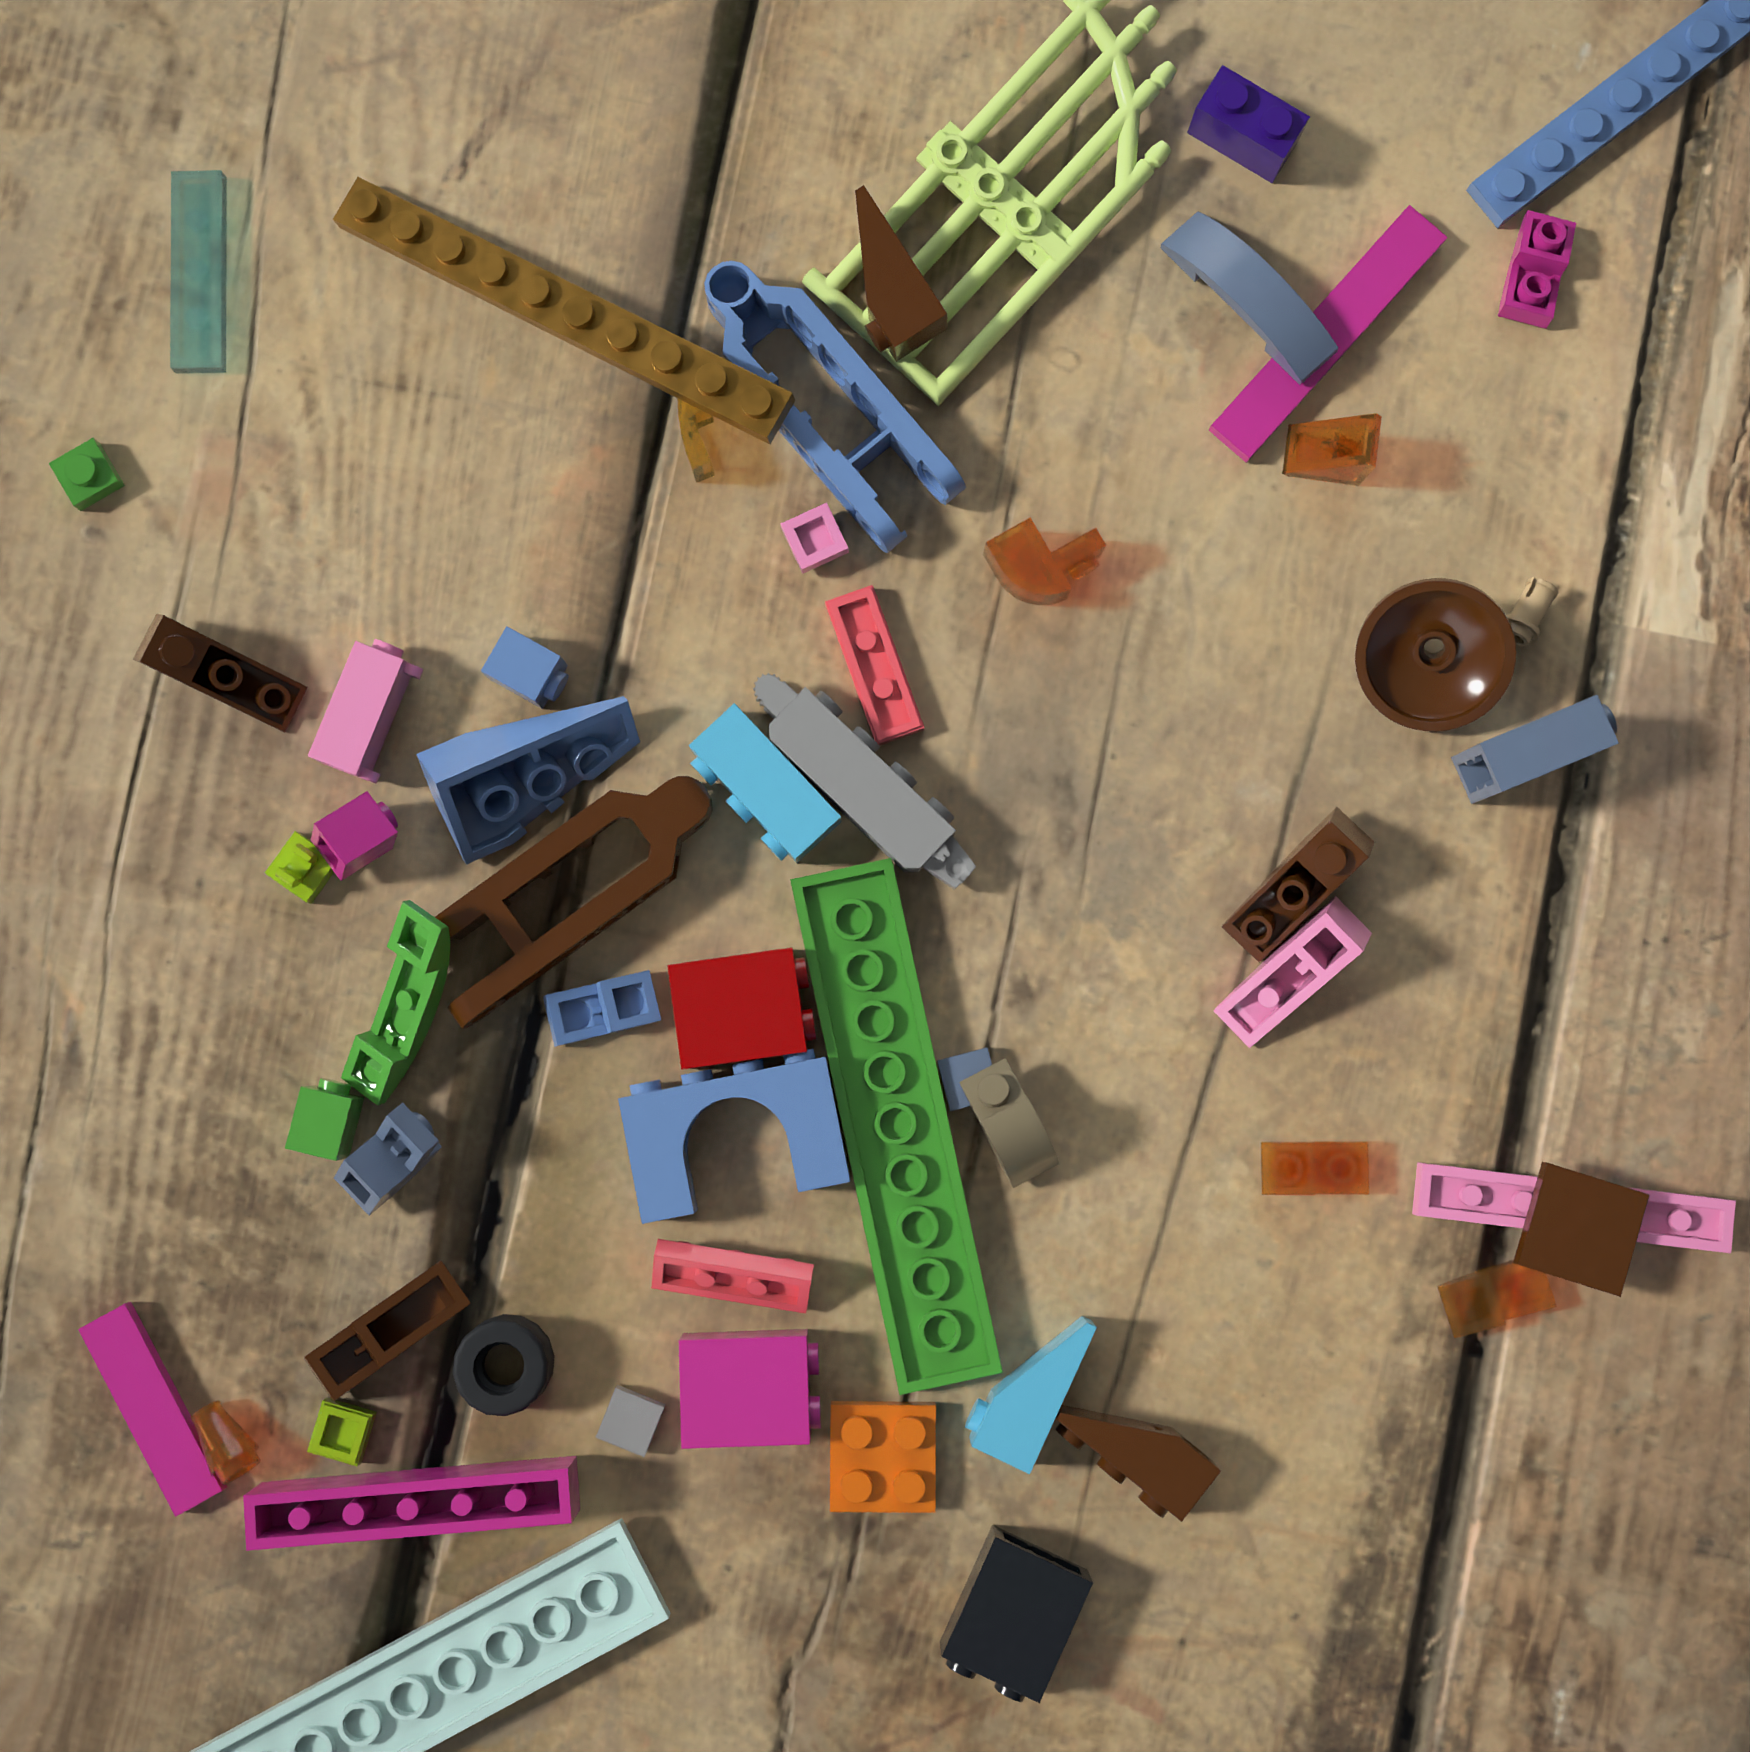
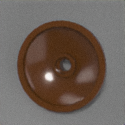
M1446 578L1414 581L1386 595L1366 617L1357 638L1355 651L1358 680L1371 704L1393 722L1420 731L1436 732L1456 729L1485 715L1506 692L1516 664V643L1513 630L1501 607L1489 595L1477 587ZM1431 639H1439L1443 642L1444 647L1437 653H1430L1425 650L1424 645Z

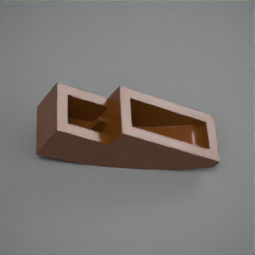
M439 1261L304 1357V1360L334 1402L471 1303L443 1262Z

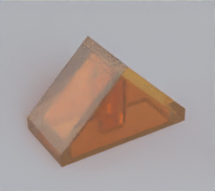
M1374 413L1289 424L1282 474L1288 477L1359 486L1376 467L1382 416Z

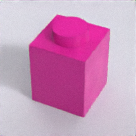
M368 791L315 822L311 842L340 881L393 849L398 834L396 830L398 823L389 807L383 802L376 803Z

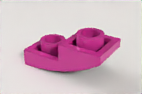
M1527 210L1509 264L1498 311L1499 317L1545 329L1554 318L1561 276L1569 265L1576 228L1575 222Z

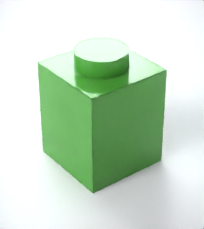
M320 1078L318 1086H301L285 1149L334 1161L346 1159L351 1152L365 1097L349 1094L350 1084Z

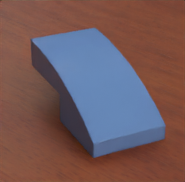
M650 970L543 996L554 1047L661 1021Z

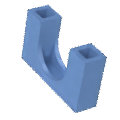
M813 1048L808 1049L807 1052L783 1055L785 1065L764 1069L763 1059L733 1064L734 1075L713 1079L712 1070L709 1069L681 1075L682 1086L662 1089L660 1079L629 1085L631 1096L618 1098L642 1224L690 1215L698 1210L688 1158V1138L698 1116L711 1104L726 1098L754 1100L766 1106L777 1116L788 1138L798 1192L850 1182L851 1177L827 1057L816 1058Z

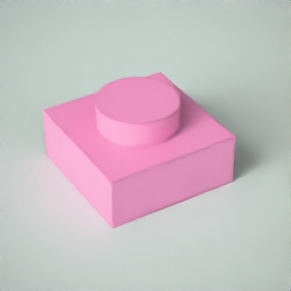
M827 503L781 523V529L802 574L849 553V548Z

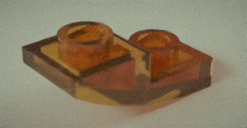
M1368 1141L1261 1142L1262 1195H1369Z

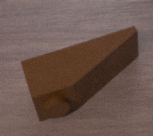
M863 185L855 190L866 301L870 323L865 325V329L876 348L880 352L888 349L897 362L947 330V313Z

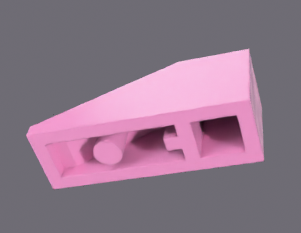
M1335 896L1302 924L1214 1009V1012L1250 1048L1364 951L1372 933Z

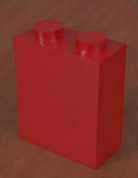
M793 947L667 965L681 1070L807 1052V1041L817 1040L813 1010L802 1009L800 989L809 988L805 957L795 959Z

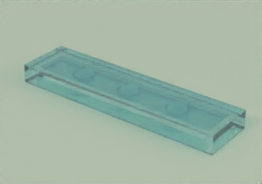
M222 170L171 171L170 368L176 374L226 373L227 177Z

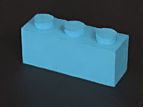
M735 703L689 744L690 749L697 756L690 763L710 786L719 780L732 795L725 800L726 803L745 823L753 817L767 831L760 839L781 861L789 855L798 863L842 822L841 816Z

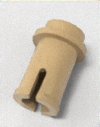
M1534 577L1528 578L1525 588L1512 612L1506 614L1513 630L1515 643L1518 646H1528L1531 641L1538 639L1541 633L1538 627L1552 601L1559 593L1555 586L1543 579H1538L1537 581Z

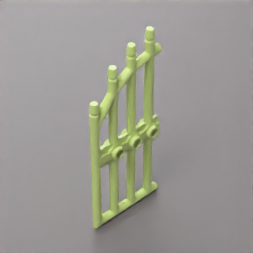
M1063 0L1072 13L963 131L950 121L926 144L925 149L916 157V161L926 171L884 215L895 233L941 183L963 202L912 258L922 276L927 273L977 217H980L1000 235L999 239L940 301L947 313V323L1015 250L1037 269L1032 277L938 378L915 359L932 339L896 362L888 349L880 352L865 329V325L870 323L868 309L866 308L862 311L841 292L863 269L860 242L827 278L815 267L804 276L802 283L938 407L1154 174V170L1156 168L1159 169L1170 155L1171 148L1166 142L1161 140L1145 153L1144 159H1140L1137 162L1140 115L1160 94V89L1167 87L1177 72L1176 67L1171 62L1165 61L1150 74V79H1146L1135 90L1127 55L1143 39V34H1148L1156 25L1160 13L1155 7L1149 5L1133 19L1134 23L1128 24L1116 37L1100 14V11L1111 0ZM1086 28L1102 54L1005 159L998 164L977 144ZM1111 74L1119 109L1049 185L1035 197L1014 177ZM1118 139L1115 187L1074 231L1071 230L1051 211Z

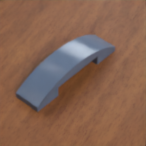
M1197 211L1161 243V249L1194 282L1201 278L1266 342L1265 352L1299 385L1337 353L1338 346L1295 290L1257 252L1217 221Z

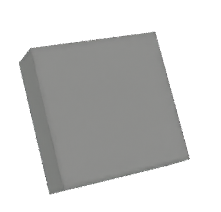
M617 1385L596 1438L645 1457L666 1404Z

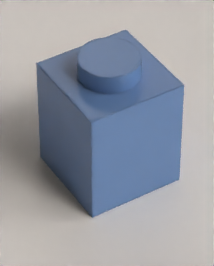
M507 626L481 669V672L491 681L541 709L544 708L548 699L554 702L560 696L568 681V674L564 673L568 665L561 656Z

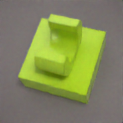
M294 831L265 871V874L304 902L312 904L334 874V871L311 840L303 834Z

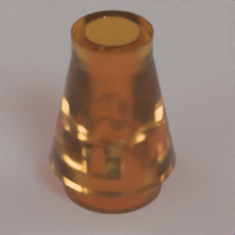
M219 1400L204 1406L190 1417L196 1427L211 1477L218 1476L222 1485L240 1478L261 1462L256 1453L259 1445L228 1414Z

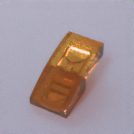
M1510 1260L1438 1285L1437 1287L1454 1338L1506 1325L1505 1320L1557 1307L1546 1273L1513 1263L1514 1260Z

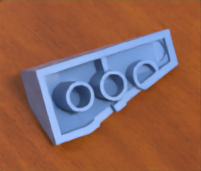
M622 696L464 733L416 755L435 803L462 859L467 865L514 844L527 833L524 828L546 809L551 813L565 803L561 797L581 781L594 780L640 743L629 702Z

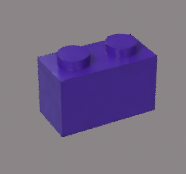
M1222 65L1196 106L1187 133L1273 184L1297 145L1310 116Z

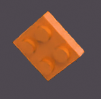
M831 1401L830 1512L935 1513L936 1403Z

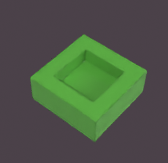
M94 438L89 439L49 463L71 503L80 511L125 486L102 445Z

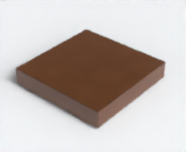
M1542 1162L1513 1263L1621 1297L1649 1194L1551 1163Z

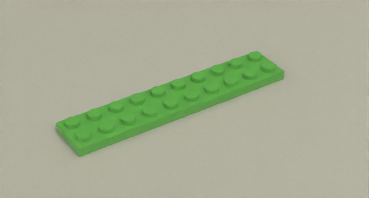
M892 858L790 879L899 1395L1003 1373Z

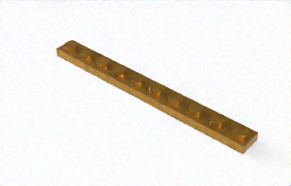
M357 177L333 218L339 228L770 445L795 402L792 392L360 177Z

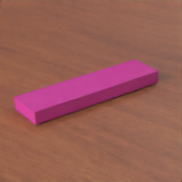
M132 1302L125 1303L78 1329L174 1516L176 1517L226 1489L228 1487Z

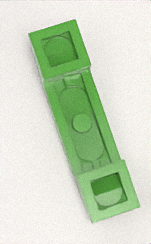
M411 900L402 902L387 947L395 952L397 956L370 1031L355 1036L341 1079L377 1106L387 1101L416 1057L437 1011L449 966V927Z

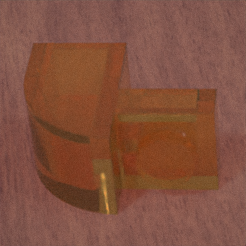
M1030 517L987 541L983 555L1001 586L1010 595L1028 604L1052 605L1066 600L1072 587L1067 581L1066 576L1070 574L1074 581L1089 574L1100 565L1097 559L1101 557L1106 544L1097 528H1094L1057 550L1050 552Z

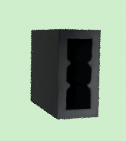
M992 1525L940 1640L941 1657L947 1659L946 1665L954 1672L966 1678L974 1679L976 1674H979L996 1682L994 1685L995 1689L1012 1700L1023 1702L1024 1698L1027 1697L1040 1703L1093 1585L1088 1570Z

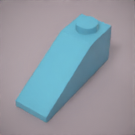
M1081 1316L991 1388L986 1401L977 1398L965 1425V1428L971 1430L969 1436L971 1447L1025 1473H1031L1096 1331L1097 1326L1092 1320Z

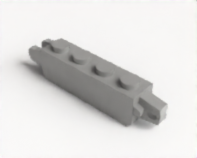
M768 673L767 675L762 674L761 678L757 677L758 681L754 682L755 688H753L756 692L754 694L757 697L756 701L760 702V707L764 706V711L774 719L769 724V739L788 761L886 856L892 858V861L903 872H919L924 868L953 890L961 885L972 873L976 865L953 837L956 830L950 823L954 820V816L934 797L926 802L912 789L917 784L914 777L896 761L889 767L877 756L875 752L880 748L878 743L859 726L851 731L838 718L843 713L841 708L823 691L814 696L805 687L797 694L784 681L781 682L780 677H775V674L770 675Z

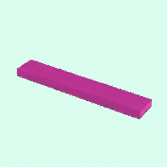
M1409 205L1313 311L1338 346L1337 353L1301 385L1271 358L1213 422L1209 431L1247 463L1441 247L1447 236Z

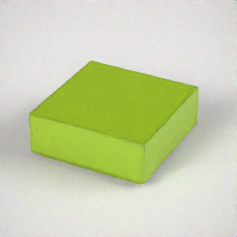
M325 1398L322 1400L307 1452L358 1467L363 1461L377 1412L338 1400L333 1402L331 1398Z

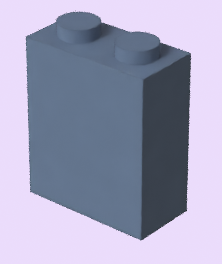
M1595 695L1481 742L1451 757L1468 798L1471 804L1619 744L1615 735L1617 723L1609 707L1601 704L1598 695Z

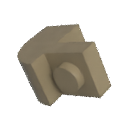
M1006 1058L959 1082L1013 1188L1059 1165L1053 1145L1030 1099L1025 1095Z

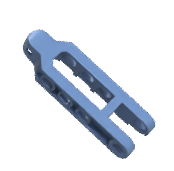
M736 261L721 262L710 270L704 282L708 308L725 329L723 356L726 360L779 386V379L773 372L767 374L752 357L753 347L774 329H790L876 429L873 434L844 456L839 449L834 452L813 428L811 416L805 410L800 413L793 404L779 432L883 552L888 553L908 536L905 530L903 532L899 531L892 519L878 504L876 492L858 472L887 448L892 447L940 503L946 505L966 488L961 475L802 288L765 285L750 268Z

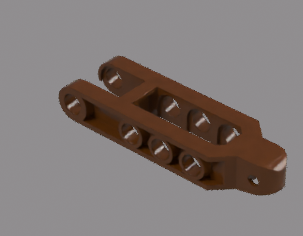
M677 776L668 780L647 796L614 790L608 791L435 916V918L449 927L450 941L453 939L462 940L490 919L515 954L514 957L449 1004L448 1010L462 1029L472 1026L677 878L682 842L707 823L713 810L712 798L706 787L699 780L689 776ZM620 818L632 819L650 843L648 859L543 936L532 942L507 907L511 904L508 899L537 878L545 880L553 874L550 871L552 867L580 847L587 849L592 846L594 842L591 839Z

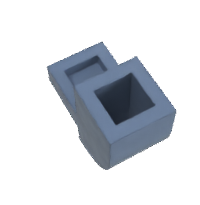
M402 1102L385 1117L376 1134L343 1161L334 1179L370 1216L409 1182L436 1155L442 1146L434 1136L433 1128L428 1120L417 1112H411Z

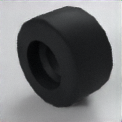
M502 1314L483 1321L462 1339L454 1356L453 1376L458 1392L471 1407L486 1415L508 1416L526 1409L545 1391L553 1376L555 1355L549 1337L538 1324L523 1316ZM500 1344L513 1346L522 1354L524 1360V1372L520 1379L509 1385H500L492 1381L486 1374L484 1367L488 1351Z

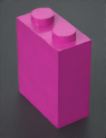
M808 1329L683 1333L679 1339L681 1449L810 1445L811 1429H821L820 1396H810V1375H819V1344L808 1342Z

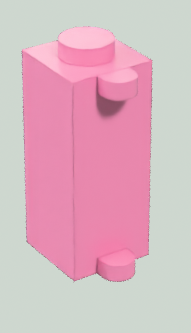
M374 639L370 647L355 641L308 757L377 784L381 774L374 772L373 768L410 678L420 679L423 669L401 659L404 651L389 643Z

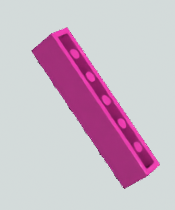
M577 1456L261 1482L243 1495L246 1551L570 1524L580 1511Z

